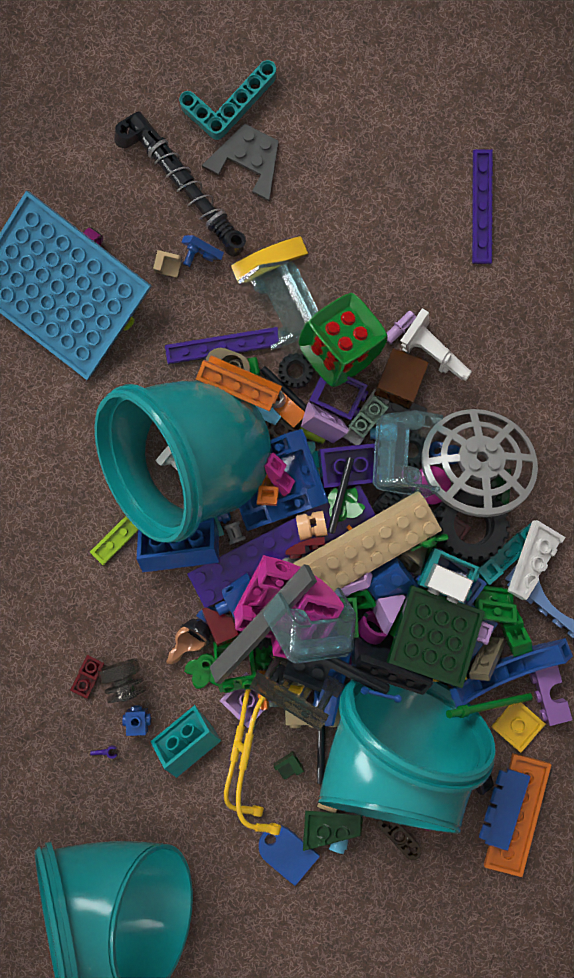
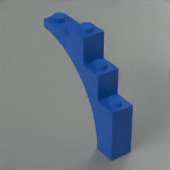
M566 638L532 646L533 651L516 657L511 655L499 658L490 681L470 679L469 670L463 688L453 686L449 689L456 708L457 706L468 704L485 692L513 679L566 663L573 657Z

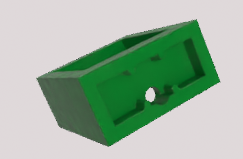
M213 642L215 661L232 642L219 648ZM254 650L249 654L251 675L225 679L221 684L217 683L220 693H230L239 689L248 690L259 686Z

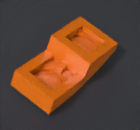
M285 395V404L280 408L274 409L294 428L303 419L305 412Z
M266 474L263 483L258 489L257 505L277 506L279 488L273 485Z

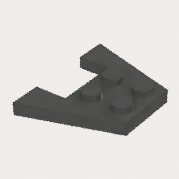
M243 124L202 164V167L220 175L227 159L260 175L252 193L269 201L278 140L247 124Z

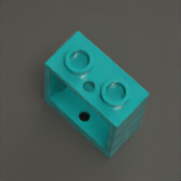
M432 548L417 584L429 588L424 584L433 564H437L440 557L468 568L469 571L466 577L473 580L474 583H476L480 574L478 571L479 567ZM469 590V593L465 599L466 601L469 600L472 594V590Z

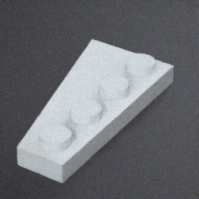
M538 520L532 521L508 592L522 600H527L539 581V575L548 567L547 562L551 556L556 554L557 546L566 537Z

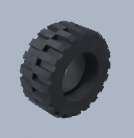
M459 490L453 497L468 506L484 508L483 496H476ZM492 496V508L504 505L501 500H495L496 496ZM443 501L439 503L440 505L436 508L434 514L442 531L438 532L437 535L448 534L449 539L437 541V546L440 545L445 553L468 563H474L495 556L498 550L504 547V540L508 539L509 536L507 528L510 527V521H506V516H509L508 513L484 517L486 522L484 538L478 543L468 544L457 536L454 529V519L459 511L451 508Z

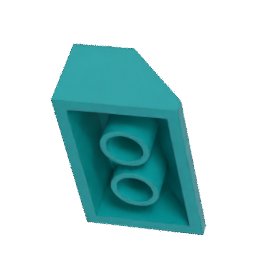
M194 705L150 742L163 768L177 778L221 742V739L213 726Z

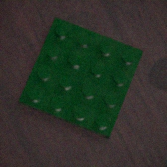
M410 586L387 663L458 688H463L485 611L460 602L455 604L446 600V597L437 596L421 588Z

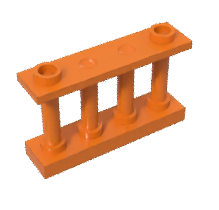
M212 355L209 361L203 360L196 377L198 381L218 387L237 398L267 411H270L272 405L275 404L282 388L279 384Z

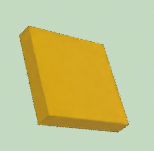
M523 703L509 705L491 727L521 753L546 724Z

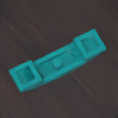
M531 523L509 539L495 556L490 557L481 564L478 571L488 585L492 584L504 573L505 569L520 557Z

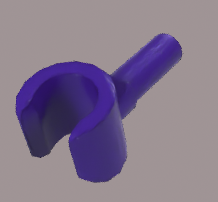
M111 745L107 749L90 751V755H107L108 758L113 759L117 754L111 755L109 750L116 749V746Z

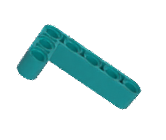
M270 60L263 61L216 113L191 91H185L180 95L181 109L211 138L215 140L222 139L276 80V65ZM269 70L272 74L265 75L264 72ZM253 84H257L260 86L257 89L251 88ZM240 98L247 100L245 103L238 102ZM186 101L193 102L190 106L184 105ZM227 112L234 113L232 117L225 116ZM202 113L207 114L203 119L198 117ZM214 126L221 127L219 131L212 130Z

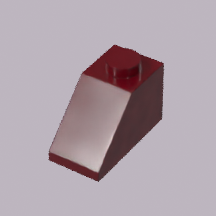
M206 607L202 609L217 648L234 641L238 637L240 631L236 630L235 622H233L231 617L224 614L220 616L218 612Z

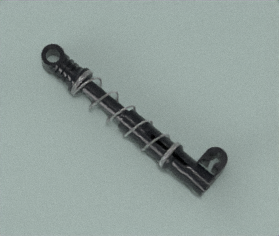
M140 111L120 121L115 127V144L120 148H129L140 141L147 149V155L151 159H155V164L158 163L167 174L166 178L169 177L178 188L177 192L184 190L192 200L188 206L194 203L203 215L199 219L205 216L208 220L206 223L207 229L216 233V236L219 237V240L224 245L225 252L230 256H238L246 243L245 235L235 230L223 209H215L213 207V196L204 195L201 192L202 182L194 181L191 169L182 164L179 154L174 153L170 149L169 142L157 133ZM195 182L200 183V189L196 186ZM206 196H210L212 198L211 203L206 198Z

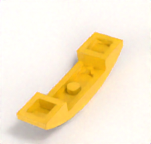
M301 236L255 252L234 263L231 267L238 283L255 277L256 274L284 262L293 261L305 256L308 252Z

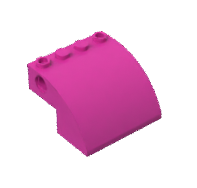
M263 555L233 612L236 630L243 631L301 567L281 559ZM315 576L317 582L265 636L271 638L273 656L289 659L294 650L277 640L282 630L320 648L342 612L344 605L340 598L317 576Z

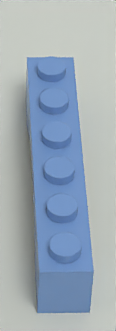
M516 566L505 578V580L509 582L507 584L508 587L512 580ZM538 581L525 601L529 604L534 602L541 614L544 616L550 615L553 618L552 622L559 628L565 627L568 630L567 634L574 639V619L559 612L550 603L543 592L540 581Z

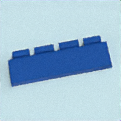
M508 768L507 772L499 770L495 783L502 786V788L494 787L490 802L496 804V807L488 805L484 821L491 824H483L479 834V838L485 840V844L508 851L531 777L530 775Z

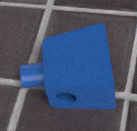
M248 573L222 590L224 601L215 605L220 616L229 611L233 615L251 580Z

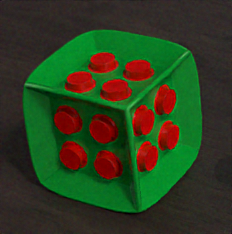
M348 293L336 299L310 318L301 331L299 346L306 359L330 386L336 387L346 382L348 376L352 378L371 364L382 352L388 336L380 321L366 304L354 293Z

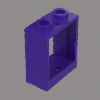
M349 376L347 377L348 380L345 383L359 389L348 414L318 400L326 384L322 377H320L309 401L347 421H351L360 411V408H358L360 400L364 402L369 392L366 391L368 385Z

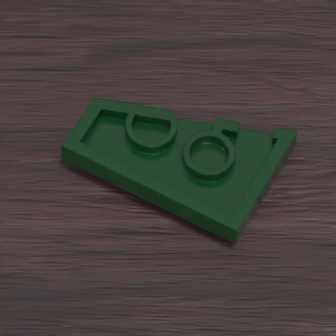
M305 810L303 851L362 836L363 815Z

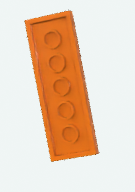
M512 753L508 769L530 775L531 777L508 851L489 845L484 867L523 877L551 764Z

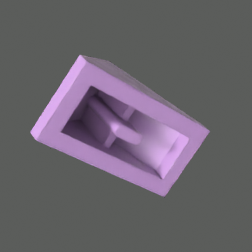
M403 594L379 598L376 606L373 608L378 623L386 635L406 598Z

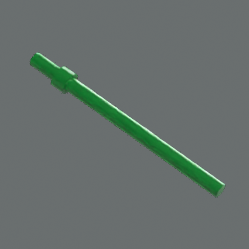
M531 693L470 706L461 705L457 706L456 709L447 710L446 716L449 719L455 717L464 718L473 713L531 701L533 697Z

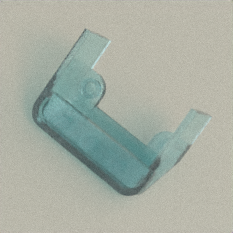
M289 260L258 265L238 280L239 284L252 282L256 292L268 294L283 324V327L278 330L279 341L271 346L272 350L299 341L304 325L312 316L319 312L297 267Z
M411 410L387 413L377 420L373 483L377 489L412 495L419 491L426 498L440 491V487L422 484L421 472L415 467L408 466L410 429L419 430L423 426L432 427L443 419V415Z
M337 588L334 592L342 601L344 608L339 617L335 619L311 621L305 611L290 609L281 593H277L263 615L288 660L293 663H304L346 657L352 652L354 648L356 613L341 588Z

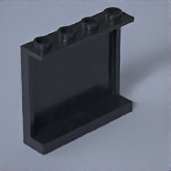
M357 609L358 621L364 613L373 611V609ZM367 621L372 630L381 633L380 628L375 623ZM389 634L382 643L376 645L368 643L360 635L359 638H351L353 641L351 651L352 666L387 684L424 695L433 685V678L387 663L394 639L392 635Z

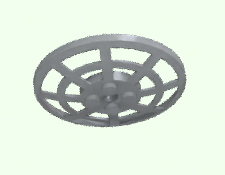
M461 410L442 418L428 433L421 454L424 476L435 495L451 508L476 517L499 516L517 508L526 500L537 479V457L529 438L514 422L502 415L487 410ZM470 415L471 422L462 424L453 430L442 426L452 418ZM478 415L493 417L507 425L502 429L490 423L480 422ZM473 427L475 436L467 440L458 435L462 430ZM481 427L492 429L498 432L494 439L483 436ZM512 430H515L524 440L530 454L520 452L517 443L509 435ZM439 432L447 436L442 445L441 456L429 458L430 443L434 434ZM504 438L512 445L515 453L504 452L500 445ZM451 440L461 445L458 454L447 455ZM477 455L485 456L486 461H479ZM506 460L516 461V469L513 476L504 469ZM522 461L533 462L532 477L526 489L517 482L522 470ZM458 462L463 471L459 478L452 472L449 463ZM442 464L446 475L454 483L447 492L435 480L430 466ZM498 475L507 482L501 487L491 489L490 480ZM469 478L482 481L483 490L468 486L465 482ZM511 487L520 495L509 504L492 508V496L501 494ZM459 489L472 495L483 496L484 508L468 506L453 497Z

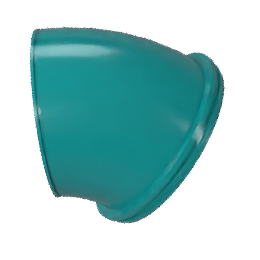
M201 381L170 382L146 388L134 384H125L107 394L100 402L96 412L95 442L106 482L118 505L134 526L143 534L158 542L170 543L185 540L194 534L201 522L238 509L258 491L267 474L264 466L271 454V442L262 414L255 405L237 398L218 387ZM152 422L155 423L162 433L174 457L183 490L184 509L176 506L164 497L150 476L146 463L145 447Z
M352 679L347 683L340 696L339 712L341 719L328 756L318 803L345 812L434 831L461 833L460 828L471 792L486 782L494 767L496 755L495 742L485 720L478 712L464 718H447L446 711L456 709V705L451 698L450 688L440 682H433V685L424 695L390 685L387 694L393 696L400 695L402 697V701L396 703L392 699L372 694H362L360 690L364 685Z
M50 841L46 842L43 848L37 847L34 851L55 978H170L179 962L187 940L193 904L192 879L189 866L179 849L169 844L138 841L96 842L53 849Z

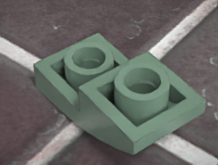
M373 395L349 424V427L364 438L389 406L376 395Z

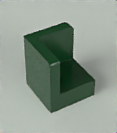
M293 751L274 763V769L279 771L283 779H287L294 773L299 775L304 772L302 764Z

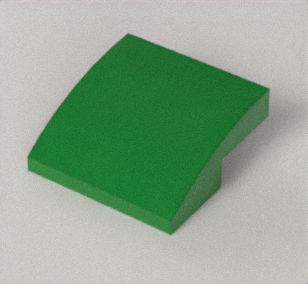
M485 586L474 600L475 608L485 611L483 620L516 624L517 605L513 602V594L509 593L508 589Z

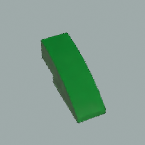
M518 610L516 624L499 622L514 657L533 651L532 641L524 628V622Z

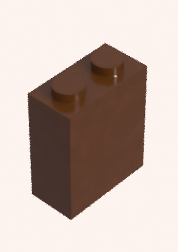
M393 348L374 395L410 409L429 362L424 361L421 357L409 355L404 350Z

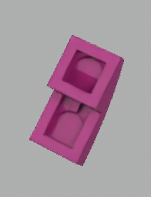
M273 452L270 454L264 467L273 485L279 488V492L283 496H286L290 493L295 480L284 471L287 465Z

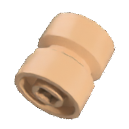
M323 511L312 512L311 516L307 514L296 516L300 541L311 539L313 535L316 537L328 536Z

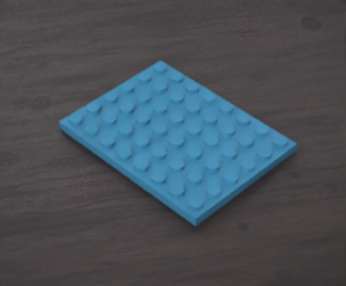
M26 191L0 232V313L86 380L90 379L152 286L39 198Z

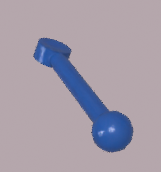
M364 686L360 690L364 695L372 694L392 699L396 703L402 701L400 695L384 694L369 690Z

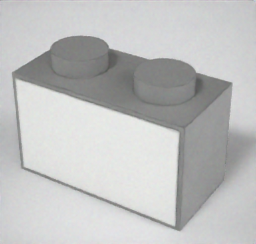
M434 563L424 585L429 587L428 592L437 596L443 593L447 595L446 600L457 604L458 601L465 602L473 580Z

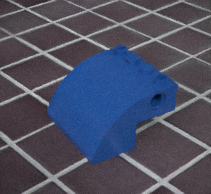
M303 429L289 432L270 440L271 453L274 452L287 465L284 471L295 482L290 493L286 496L279 492L277 506L257 505V491L250 500L239 507L247 531L328 503L326 492L324 491Z

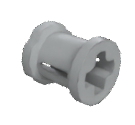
M239 521L223 527L227 530L230 545L246 539L245 536H242Z

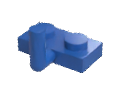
M194 235L184 236L181 242L188 249L183 263L188 267L191 266L194 256L198 252L203 255L204 259L211 262L213 260H221L224 252Z

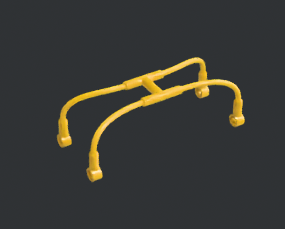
M286 679L285 685L273 686L261 695L254 708L248 733H246L243 744L244 722L251 689L245 691L240 722L236 730L230 758L231 764L224 789L226 806L233 811H237L239 820L244 826L256 832H266L272 835L280 834L281 825L276 823H249L243 814L262 817L264 808L256 805L241 806V791L244 772L247 770L256 718L265 698L278 690L309 696L310 689L308 687L290 685L291 681L289 679ZM241 752L236 806H234L229 801V789L235 765Z

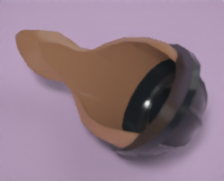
M191 619L181 625V629H179L175 636L176 645L169 652L167 664L177 663L183 653L199 651L211 643L209 640L210 629L203 620Z

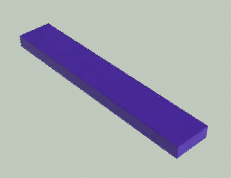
M473 150L472 264L492 263L493 150Z
M278 327L168 344L165 345L169 365L206 359L209 352L216 348H226L236 353L280 347Z

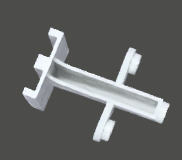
M422 308L401 339L402 350L409 354L413 347H420L441 363L439 368L441 373H447L450 370L461 380L466 381L472 371L427 329L429 325V312Z

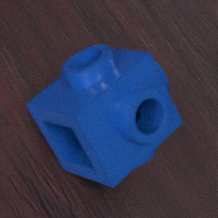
M134 705L123 714L122 723L123 726H126V736L147 734L148 725H151V714H148V708H142V705Z

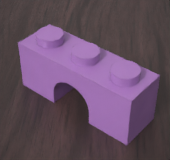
M558 665L529 673L531 682L536 685L537 689L534 692L535 698L542 707V710H539L542 721H545L549 726L571 721L572 716L568 701L563 698L552 700L550 697L552 686L562 683Z

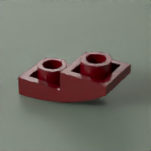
M317 537L299 542L287 549L285 553L290 555V559L302 558V554H305V546H309V550L318 549L321 545H325L324 537Z
M87 655L70 691L88 699L105 663Z

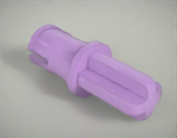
M408 311L398 322H394V326L387 332V342L390 345L402 333L405 334V330L413 323L416 318L413 312Z

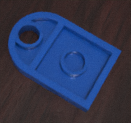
M281 825L280 834L274 835L276 841L273 844H268L265 841V837L270 833L263 832L259 839L261 857L296 886L320 857V854L314 849L303 851V840L285 826Z

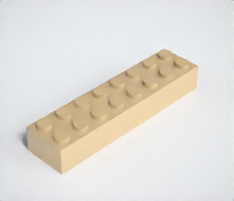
M417 491L293 564L300 567L304 564L309 565L313 574L336 592L361 578L364 574L373 571L437 534L442 529L425 498Z

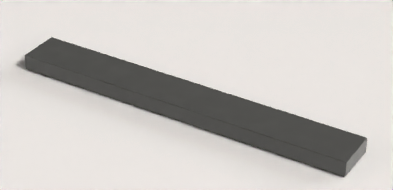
M304 564L210 666L216 683L221 684L317 582L309 565Z

